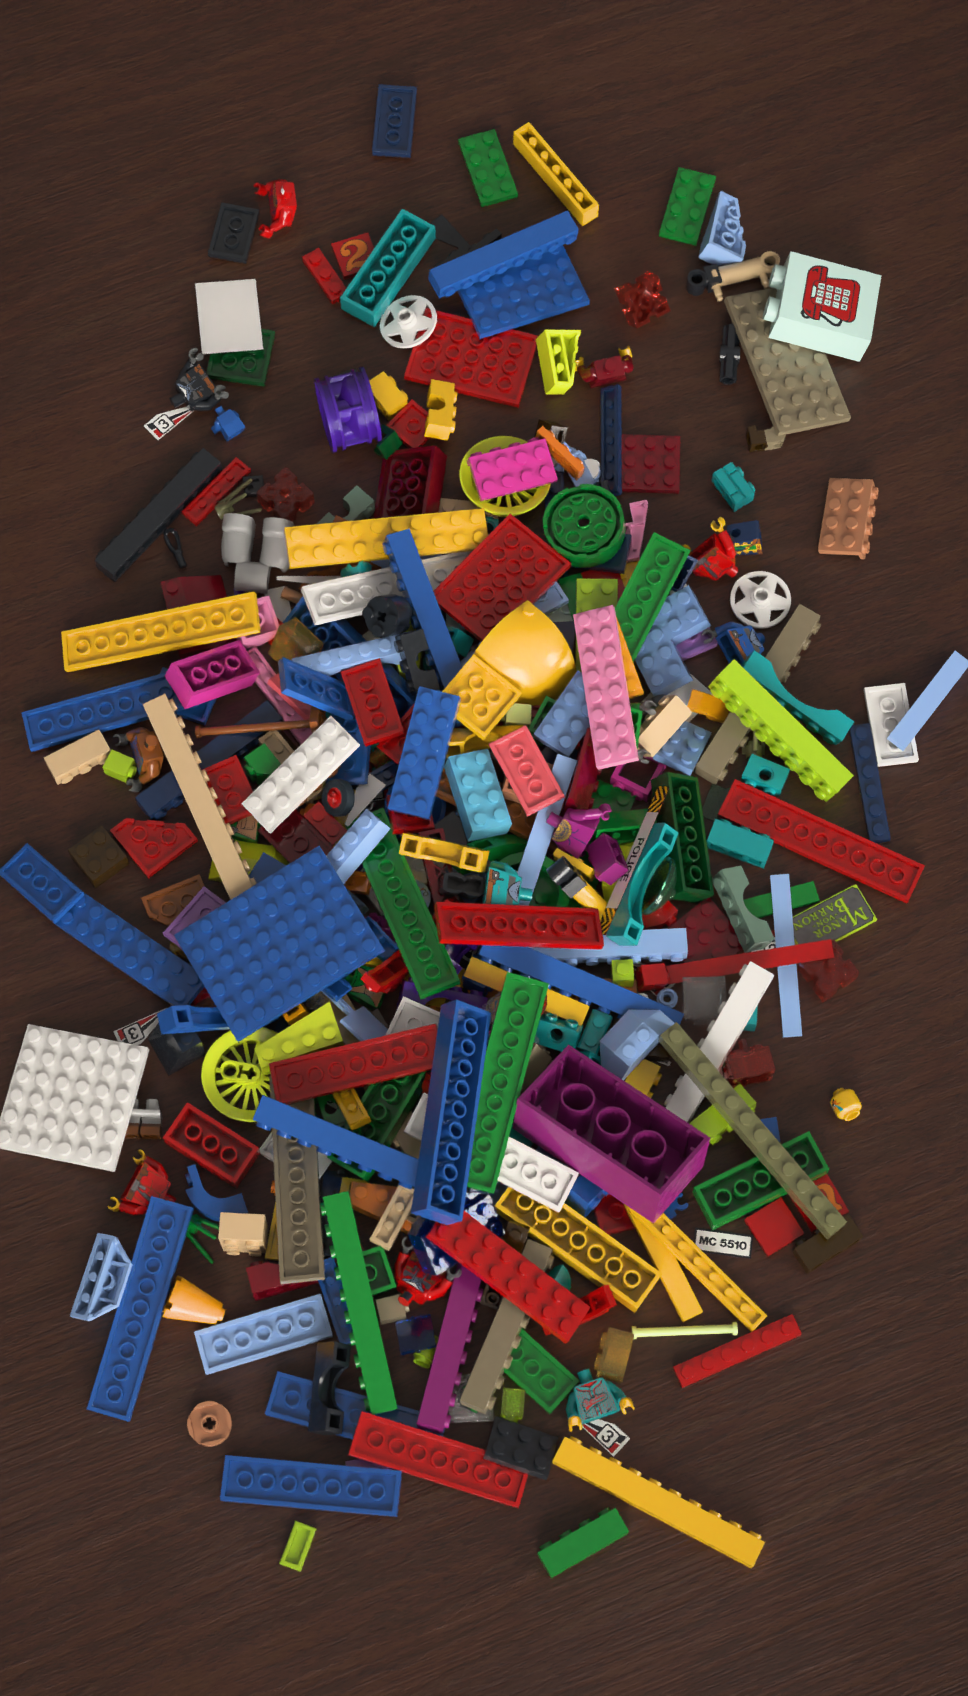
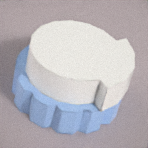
M594 459L584 460L593 479L599 480L601 475L600 463Z

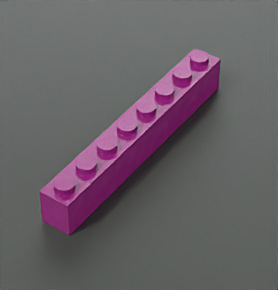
M459 1262L456 1273L461 1269L462 1274L460 1277L454 1278L417 1421V1428L443 1434L444 1428H449L452 1415H448L449 1407H454L457 1394L453 1392L455 1385H460L462 1373L459 1372L460 1364L465 1365L468 1353L464 1351L465 1344H470L473 1331L469 1329L471 1322H476L478 1310L475 1309L476 1301L481 1302L483 1289L480 1288L481 1281L483 1280Z

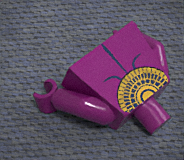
M605 803L595 809L568 808L563 817L551 812L546 823L556 828L552 840L563 852L571 854L577 859L586 855L585 851H587L586 847L589 846L588 842L600 822V816L603 820H608L610 818L608 812H612L609 804Z

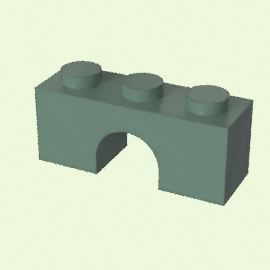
M357 485L343 498V506L349 511V514L343 518L347 521L364 520L369 518L375 511L374 500ZM328 512L317 524L332 523L335 517Z

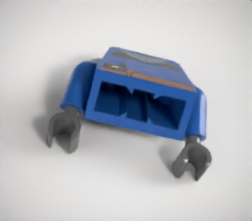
M728 622L716 627L714 631L706 629L701 635L708 634L711 636L710 639L704 641L705 644L712 642L713 638L718 635L716 640L729 664L735 659L742 665L746 657L754 650L759 654L764 651L762 644L765 643V637L762 633L756 634L752 626Z

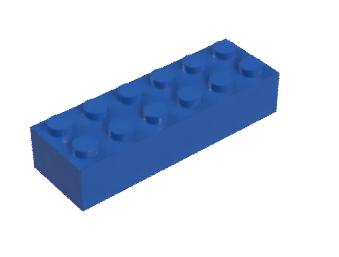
M419 686L388 805L390 811L426 820L431 819L461 702L460 696Z

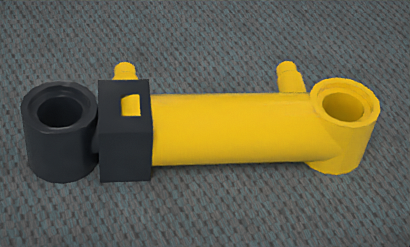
M564 856L546 869L551 879L561 886V889L570 898L573 897L583 908L598 909L601 920L608 903L585 881L584 876Z

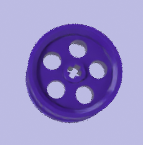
M363 366L358 368V372L350 369L349 373L329 378L326 375L324 380L321 381L318 377L314 378L318 406L332 453L337 452L339 447L343 451L348 446L364 442L371 444L372 439H376L377 442L382 441L374 396Z

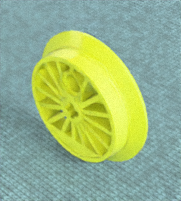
M511 436L487 438L470 448L461 462L459 478L465 495L474 505L480 509L484 508V511L494 516L507 517L509 514L517 516L534 509L545 499L551 484L505 495L507 507H500L502 496L498 497L496 505H492L490 503L494 498L480 501L470 466L467 465V460L471 454L476 452L485 454L496 447L505 449L509 448L510 444L520 442V445L527 443L523 439ZM510 496L517 506L512 507ZM519 496H520L521 498H523L524 500H526V502L523 503V502L521 501V499L519 498Z
M262 1027L238 1042L233 1033L229 1031L219 1037L209 1048L202 1065V1085L208 1100L220 1113L237 1121L257 1122L252 1120L259 1105L256 1088L261 1095L267 1096L263 1088L270 1091V1085L267 1083H270L268 1076L271 1075V1072L262 1074L259 1062L257 1063L258 1059L255 1051L251 1063L247 1044H256L257 1047L278 1034L277 1032ZM244 1046L247 1063L243 1061L235 1049L236 1047ZM232 1051L238 1061L230 1060L225 1055ZM223 1061L224 1063L218 1068L220 1062ZM229 1068L236 1070L232 1076L225 1075V1072ZM251 1072H254L255 1076H253L252 1079H248V1076L251 1075ZM216 1073L221 1074L223 1080L216 1081ZM234 1084L221 1094L217 1089L219 1086ZM239 1089L230 1104L224 1100L225 1097ZM251 1089L256 1110H247ZM246 1090L242 1109L234 1107Z

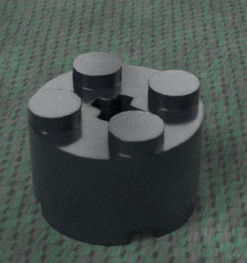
M389 594L372 598L363 609L362 614L373 636L389 637L405 633L409 629L412 608L404 597Z

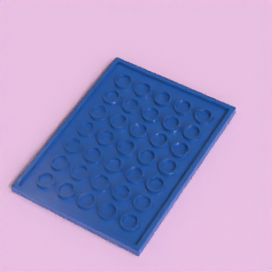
M317 846L174 934L238 1042L385 952L320 846Z

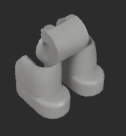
M226 513L223 515L222 560L226 567H229L228 562L237 563L234 580L236 591L268 594L271 568H280L283 573L289 569L284 528L295 526L292 521L273 517L264 518L259 562H251L256 529L254 519L237 513Z

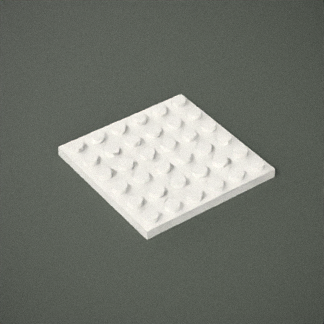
M28 1024L0 1117V1149L115 1172L149 1048Z

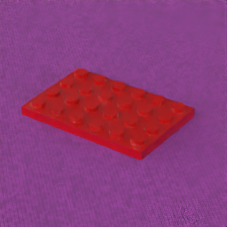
M425 308L423 316L432 319L431 310ZM436 310L437 323L435 329L424 342L413 347L404 374V380L428 386L431 379L455 383L454 392L519 408L537 348L536 339L539 336L511 329L480 339L471 319ZM427 330L418 331L416 339L421 337Z
M509 514L433 592L439 608L482 642L504 617L528 600L534 605L571 567V562L512 514Z

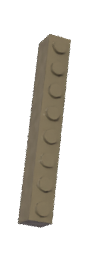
M529 1239L527 1240L522 1255L544 1272H546L547 1268L551 1269L555 1257L552 1256V1248ZM505 1297L502 1299L460 1399L461 1405L485 1415L487 1410H492L496 1400V1397H493L496 1389L500 1390L505 1378L502 1374L505 1368L509 1369L513 1357L510 1356L513 1348H518L522 1338L519 1336L522 1328L526 1329L530 1316H527L526 1313Z

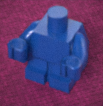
M222 406L215 409L218 417L214 422V426L211 427L214 434L221 432L228 442L244 431L245 425L240 420L239 413L231 409L225 412Z

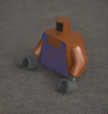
M144 727L133 729L126 734L113 735V738H119V743L115 744V746H126L130 741L139 773L138 780L129 779L126 782V785L132 786L129 789L132 792H140L142 784L146 785L160 775L163 762V753L155 731L150 732V730Z

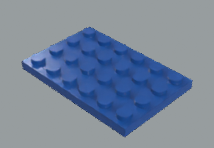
M563 245L553 252L543 253L537 259L531 258L518 267L508 268L502 274H494L486 281H478L467 289L457 290L480 339L587 306L590 302Z

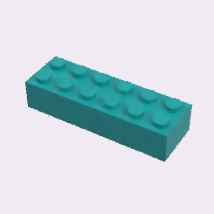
M401 209L340 297L341 309L375 327L436 239V227Z

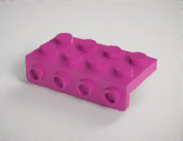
M532 438L525 444L520 445V442L510 444L509 448L501 449V447H496L489 450V453L482 454V452H476L471 454L467 460V465L470 466L480 501L557 482L558 478L546 439Z

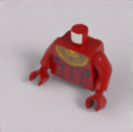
M276 179L267 182L266 185L261 183L254 184V187L259 188L254 194L265 196L269 191L268 197L272 223L270 227L265 224L259 226V230L262 231L260 236L265 238H271L273 231L277 232L286 226L292 225L297 207L293 182H288L285 179Z

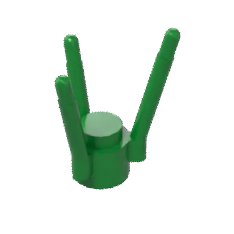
M192 1214L186 1237L213 1264L214 1260L191 1233L196 1234L199 1230L215 1240L217 1236L201 1225L203 1223L219 1230V1225L203 1219L197 1214Z

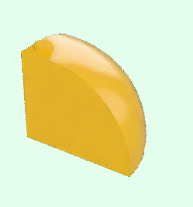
M528 600L504 617L489 632L473 654L522 692L520 698L515 702L518 704L541 705L546 696L557 701L577 672L572 652L560 630L542 611Z

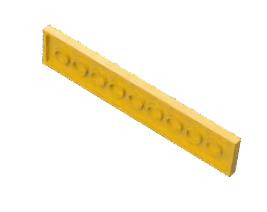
M484 508L285 527L284 535L289 569L390 559L388 555H385L382 547L386 535L410 529L420 556L473 551L488 536Z
M249 592L62 631L64 670L72 672L261 633L257 594Z

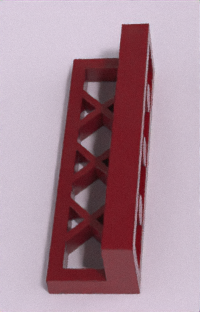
M443 828L423 831L417 834L428 837V835L440 833L441 840L446 841ZM422 859L435 914V903L442 902L445 896H441L440 892H438L439 884L437 879L441 873H447L444 871L446 865L448 872H453L452 865L445 863L441 869L434 864V861ZM435 869L440 871L438 875H436Z

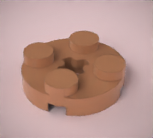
M205 1401L195 1406L188 1417L187 1428L190 1436L199 1445L213 1447L221 1444L229 1437L232 1429V1419L228 1410L221 1404L214 1401ZM207 1418L216 1421V1425L211 1430L203 1426L207 1422Z

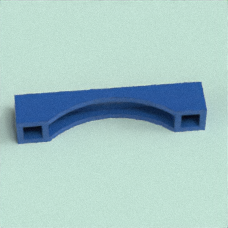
M191 1005L170 1006L157 1013L161 1034L230 1029L217 1007L201 1008Z

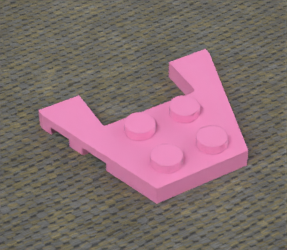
M647 500L629 503L633 522L625 523V534L632 536L627 563L640 560L648 509ZM581 519L578 524L580 527L589 525V520Z

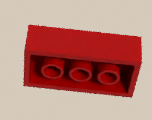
M188 1102L163 1137L165 1144L236 1189L261 1154L259 1147Z

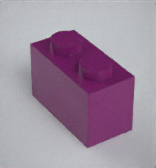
M603 833L586 847L589 855L588 860L593 865L594 875L599 881L612 885L629 871L618 841L606 833Z

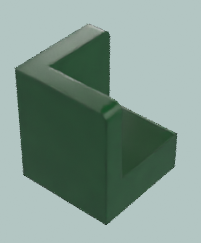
M382 424L380 428L383 439L377 444L374 452L387 460L403 443L395 430Z

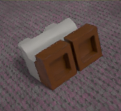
M135 1099L124 1139H140L141 1136L142 1139L162 1140V1113L159 1101L157 1099H147L146 1109H138L139 1100Z

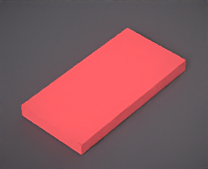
M526 725L489 743V747L527 817L565 797Z

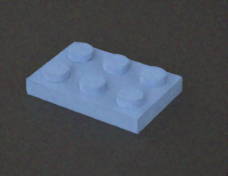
M684 721L654 755L653 760L691 776L712 732Z

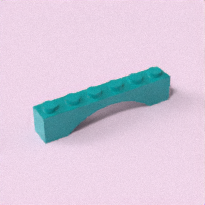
M755 650L746 657L741 665L797 721H802L810 731L817 732L823 736V740L827 743L834 745L840 743L853 725L854 721L839 710L817 709L793 697L780 683L772 663Z
M666 823L653 824L607 931L606 937L619 946L638 945L644 928L642 904L646 888L658 866L672 851L678 832Z

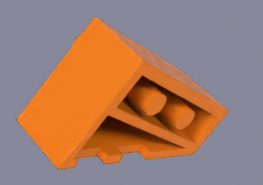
M351 1181L350 1200L352 1209L380 1221L398 1187ZM406 1220L400 1231L411 1237L412 1224Z

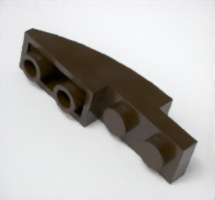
M510 1220L503 1241L522 1254L531 1227ZM486 1284L480 1304L498 1310L503 1296Z

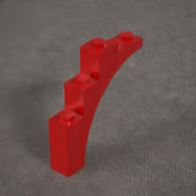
M455 897L448 898V899H446V901H445V902L461 903V902H460L457 898H455ZM434 914V915L432 916V918H433V921H434V923H435V925H436V927H437L436 917H435V914ZM398 950L383 963L365 972L361 980L371 992L388 994L397 989L402 979L404 980L409 972Z

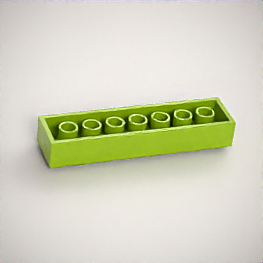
M735 659L708 686L711 689L712 695L718 699L720 698L725 703L726 708L740 718L744 726L750 727L755 731L757 739L765 742L770 747V751L784 761L787 768L795 771L802 783L809 785L819 799L827 802L854 776Z

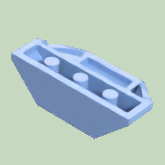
M628 1010L600 1040L601 1066L624 1081L659 1043L660 1035L670 1028L674 1022L661 1010Z
M97 1233L70 1317L91 1321L119 1307L133 1264L116 1236Z

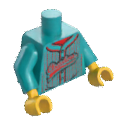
M590 1369L580 1371L577 1375L581 1385L573 1388L566 1406L569 1431L572 1432V1426L578 1425L580 1430H582L583 1424L620 1411V1408L622 1413L626 1414L625 1407L630 1406L633 1410L635 1409L633 1402L611 1381H605L603 1377L593 1380Z

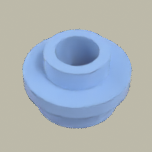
M665 988L659 991L656 1000L660 1004L673 1008L677 1004L678 996L674 990ZM668 996L671 1001L665 1002L663 998Z

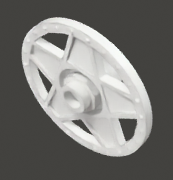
M411 295L397 299L388 306L381 317V334L385 341L394 347L411 348L424 342L434 331L437 323L436 310L429 300L421 296ZM408 301H415L409 308L401 305ZM426 306L431 310L432 319L423 316ZM391 312L394 320L385 326L386 319ZM427 330L421 337L415 340L417 331ZM401 335L403 343L393 341L389 337Z
M754 571L743 575L734 584L730 595V604L733 613L742 623L753 628H769L780 623L788 614L791 605V594L786 583L775 574L765 571ZM766 577L759 585L749 580V578ZM777 583L784 590L786 598L774 593ZM739 587L745 597L735 604V593ZM784 610L778 618L770 622L771 611ZM754 613L758 623L746 619L741 614Z

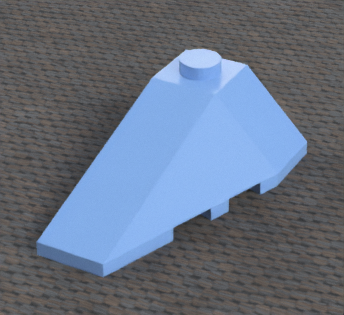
M719 192L698 258L712 265L717 264V266L742 262L746 242L742 238L744 231L743 227L740 226L739 218L741 215L737 198L725 192Z

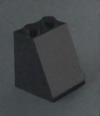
M158 1022L148 1038L168 1076L206 1055L202 1042L196 1032L161 1034Z

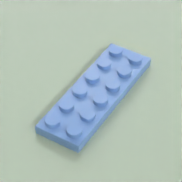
M321 1293L194 1332L206 1375L333 1337Z

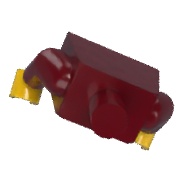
M630 346L623 350L619 348L618 356L596 360L587 368L584 366V358L579 357V360H575V371L578 372L583 381L589 382L590 388L627 380L625 373L632 372L634 368Z

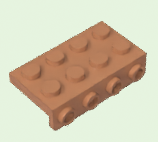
M829 479L818 546L819 554L859 555L860 559H865L866 553H869L870 550L868 537L872 535L873 531L871 518L875 517L876 511L874 499L878 498V487H875L873 479Z

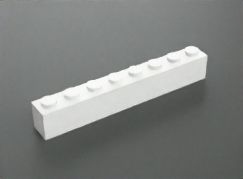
M751 961L748 965L744 964L739 973L741 976L739 982L733 983L728 992L730 994L728 1001H723L718 1009L720 1015L716 1021H711L707 1028L709 1034L706 1039L702 1038L697 1045L718 1071H720L774 977L772 973ZM685 1073L684 1076L680 1075L675 1084V1087H677L673 1095L669 1094L664 1105L666 1109L687 1123H690L705 1095Z

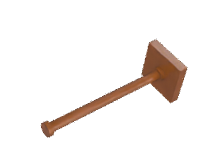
M311 706L309 720L202 728L201 726H196L195 735L196 738H201L206 735L310 728L311 732L314 733L327 720L325 711Z

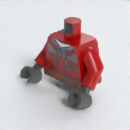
M407 1237L403 1238L402 1246L404 1248L399 1252L394 1264V1279L398 1283L396 1289L401 1293L398 1301L404 1306H409L412 1300L422 1305L427 1300L432 1301L443 1297L453 1284V1278L460 1277L462 1270L459 1269L456 1274H452V1269L455 1267L454 1263L448 1266L446 1272L413 1251L409 1254V1250L415 1247V1240H413L412 1246L406 1247L405 1241Z

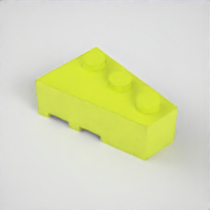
M544 330L536 339L545 394H564L573 385L576 367L575 358L579 347L577 346L578 337L581 330Z

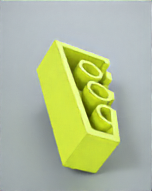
M329 1001L254 1049L262 1074L270 1072L269 1063L343 1046L344 1043Z

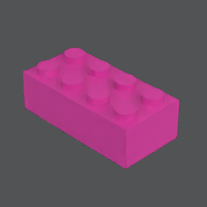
M237 640L171 663L165 678L184 709L252 686L260 672L241 641Z

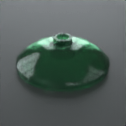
M666 857L651 877L643 898V915L652 914L674 897L676 893L677 866L673 858Z

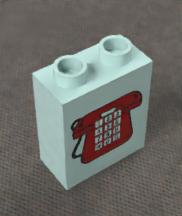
M790 251L784 266L774 265L769 280V287L777 289L776 298L768 297L763 313V320L771 322L769 338L860 362L871 342L881 275Z

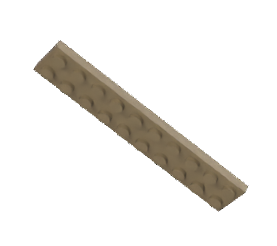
M269 1075L270 1098L276 1100L272 1077ZM315 1098L287 1104L316 1116ZM272 1128L280 1283L289 1284L325 1280L318 1148L313 1144L311 1148L297 1143L298 1138L293 1136L291 1139L276 1134L278 1130Z

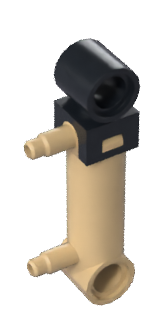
M767 251L761 257L720 267L714 264L704 267L703 271L694 269L688 273L686 290L693 296H699L704 293L706 288L708 293L714 292L717 300L722 301V286L760 277L764 289H769L768 278L771 276L774 265L780 264V257L773 251Z

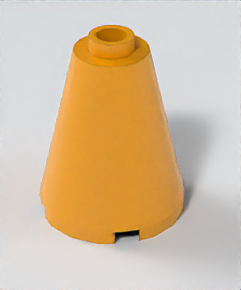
M177 1275L173 1283L175 1286L170 1290L162 1317L216 1324L217 1320L221 1322L226 1310L222 1308L223 1303L185 1278Z

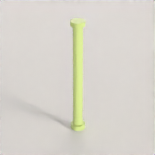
M737 1322L726 1325L631 1327L632 1339L649 1336L738 1334Z

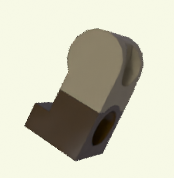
M748 426L746 439L749 452L778 449L783 445L786 434L777 436L774 426L766 430H757L756 426Z

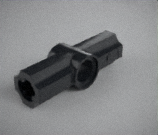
M728 324L723 327V340L720 347L719 362H721L719 382L726 385L736 383L737 368L740 361L741 346H739L740 340L734 324Z

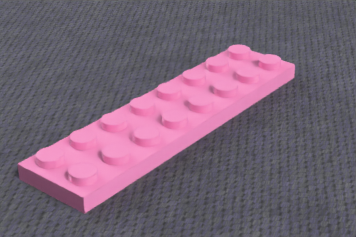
M610 605L573 614L596 767L599 770L638 761L615 607Z

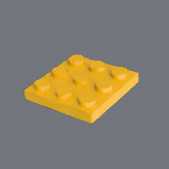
M475 655L468 660L442 691L460 696L461 702L456 719L483 741L522 695L521 691Z

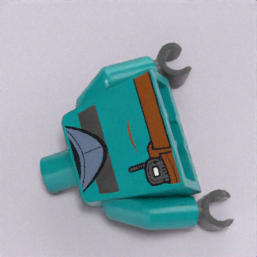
M487 861L485 871L486 883L482 904L519 905V900L531 901L533 889L521 887L522 877L518 876L516 870L504 862Z

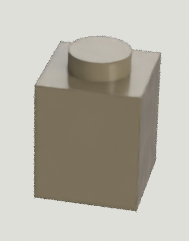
M401 1294L376 1300L381 1325L407 1319L406 1312H410L409 1306H404L398 1301V1297Z

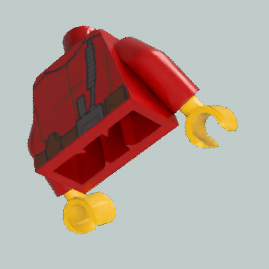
M722 517L718 518L720 526L716 525L714 520L711 523V528L714 531H718L719 534L714 533L689 553V556L698 560L692 571L696 576L718 580L724 574L732 578L738 572V567L735 566L736 550L727 530L724 531L723 529L725 520ZM683 545V547L691 550L688 545Z
M141 1149L138 1150V1153L142 1155V1158L136 1159L133 1157L134 1162L138 1166L120 1198L122 1202L115 1197L110 1198L116 1201L115 1207L107 1206L113 1212L120 1210L132 1215L146 1214L151 1196L171 1202L176 1201L175 1197L167 1193L171 1183L168 1181V1175L163 1165L149 1156L146 1157Z

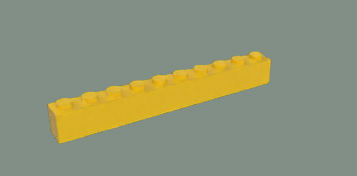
M572 1436L570 1438L564 1437L552 1464L749 1568L754 1566L765 1543L761 1540L762 1536L753 1531L747 1533L741 1530L742 1526L732 1520L728 1523L720 1519L722 1515L713 1510L707 1512L701 1509L702 1505L692 1499H689L688 1502L680 1498L682 1494L670 1488L667 1491L661 1488L662 1484L655 1479L650 1478L649 1481L641 1477L642 1473L634 1468L625 1469L621 1466L622 1463L615 1458L610 1457L609 1460L601 1456L602 1452L594 1447L588 1449L582 1446V1441Z

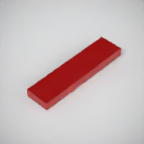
M235 457L181 511L182 515L198 526L215 508L214 506L219 503L218 501L224 499L243 480V477H246L251 472V469Z

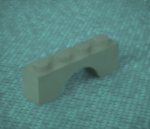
M742 866L721 869L712 878V882L744 953L764 949L775 939L767 921L752 915L744 904L743 892L749 885Z

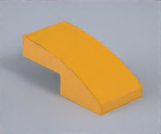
M692 689L687 707L692 712L706 715V719L724 723L729 714L725 703L720 698L718 699L710 694Z

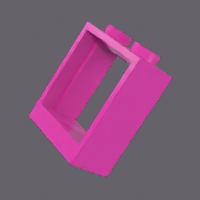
M645 757L659 764L651 780L662 775L666 765L653 760V757ZM625 764L617 765L611 776L610 784L613 787L620 788L621 791L630 792L631 796L635 795L638 801L644 800L647 802L652 793L651 780L647 787L644 788L619 776Z

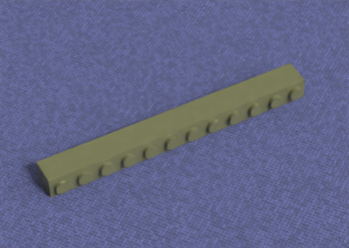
M676 1022L663 1032L658 1040L824 1237L828 1240L847 1223L844 1217L681 1026Z

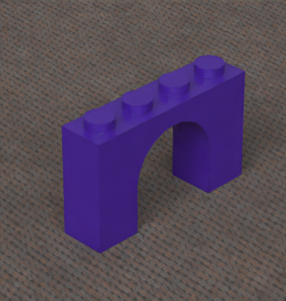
M409 977L408 980L402 979L396 1011L403 996L422 1005H425L434 998H447L451 1001L457 999L483 1010H486L488 998L483 996L482 991L471 989L470 993L463 992L462 987L454 986L421 1000L411 977Z

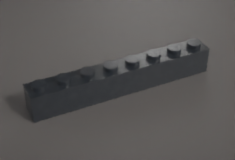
M204 448L194 453L190 462L186 466H182L178 470L177 475L165 483L163 490L159 494H155L145 508H141L138 511L136 518L132 522H128L118 536H114L111 539L109 546L96 555L95 563L97 569L116 582L182 513L181 511L222 471L221 462Z

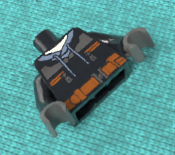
M192 348L189 351L190 359L186 361L175 382L177 394L169 399L174 408L185 403L190 411H210L221 401L220 398L226 399L229 394L223 391L226 388L225 386L217 385L215 387L199 363L196 364V361H201L204 357L202 353H199L197 357L195 356L198 351L196 348Z

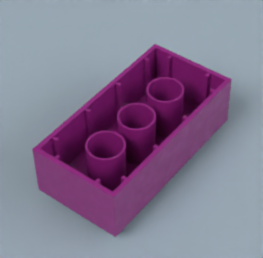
M570 1045L555 1058L517 1099L513 1123L515 1131L653 1224L703 1168L710 1142L709 1136Z

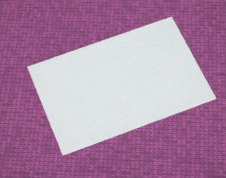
M256 279L195 283L202 354L263 349Z

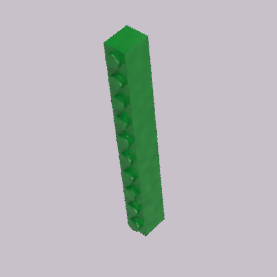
M349 1191L324 1196V1202L320 1203L322 1216L327 1215L328 1224L324 1225L327 1237L332 1236L333 1245L329 1247L332 1259L336 1258L338 1267L334 1268L337 1281L341 1280L343 1289H339L341 1301L347 1303L348 1310L344 1311L346 1324L351 1323L353 1332L349 1333L351 1346L356 1345L358 1354H354L356 1368L361 1367L363 1376H359L361 1390L366 1389L368 1397L363 1399L366 1412L371 1411V1414L374 1415L398 1409Z

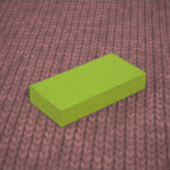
M295 1521L279 1564L301 1572L317 1529Z

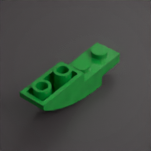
M503 834L479 839L467 844V846L490 851L488 860L499 862L509 855L524 852L527 840L516 835ZM452 865V867L462 875L471 872V870L459 868L457 866Z

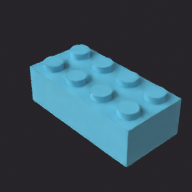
M483 749L449 756L444 769L467 841L507 834L512 821L489 750Z

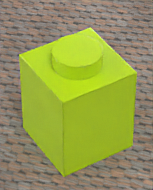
M111 750L103 765V770L106 775L126 783L127 780L135 776L137 767L134 758Z
M633 959L611 961V982L621 987H633Z

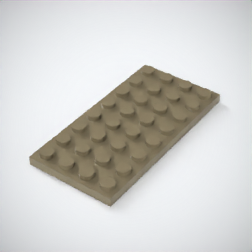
M769 288L727 296L724 300L726 308L734 324L777 436L849 422L851 419L850 413L825 352L769 338L771 322L763 320V313L768 297L776 298L777 289Z

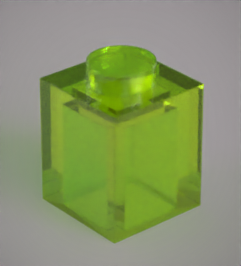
M503 1388L501 1418L515 1423L518 1422V1419L523 1420L525 1390Z

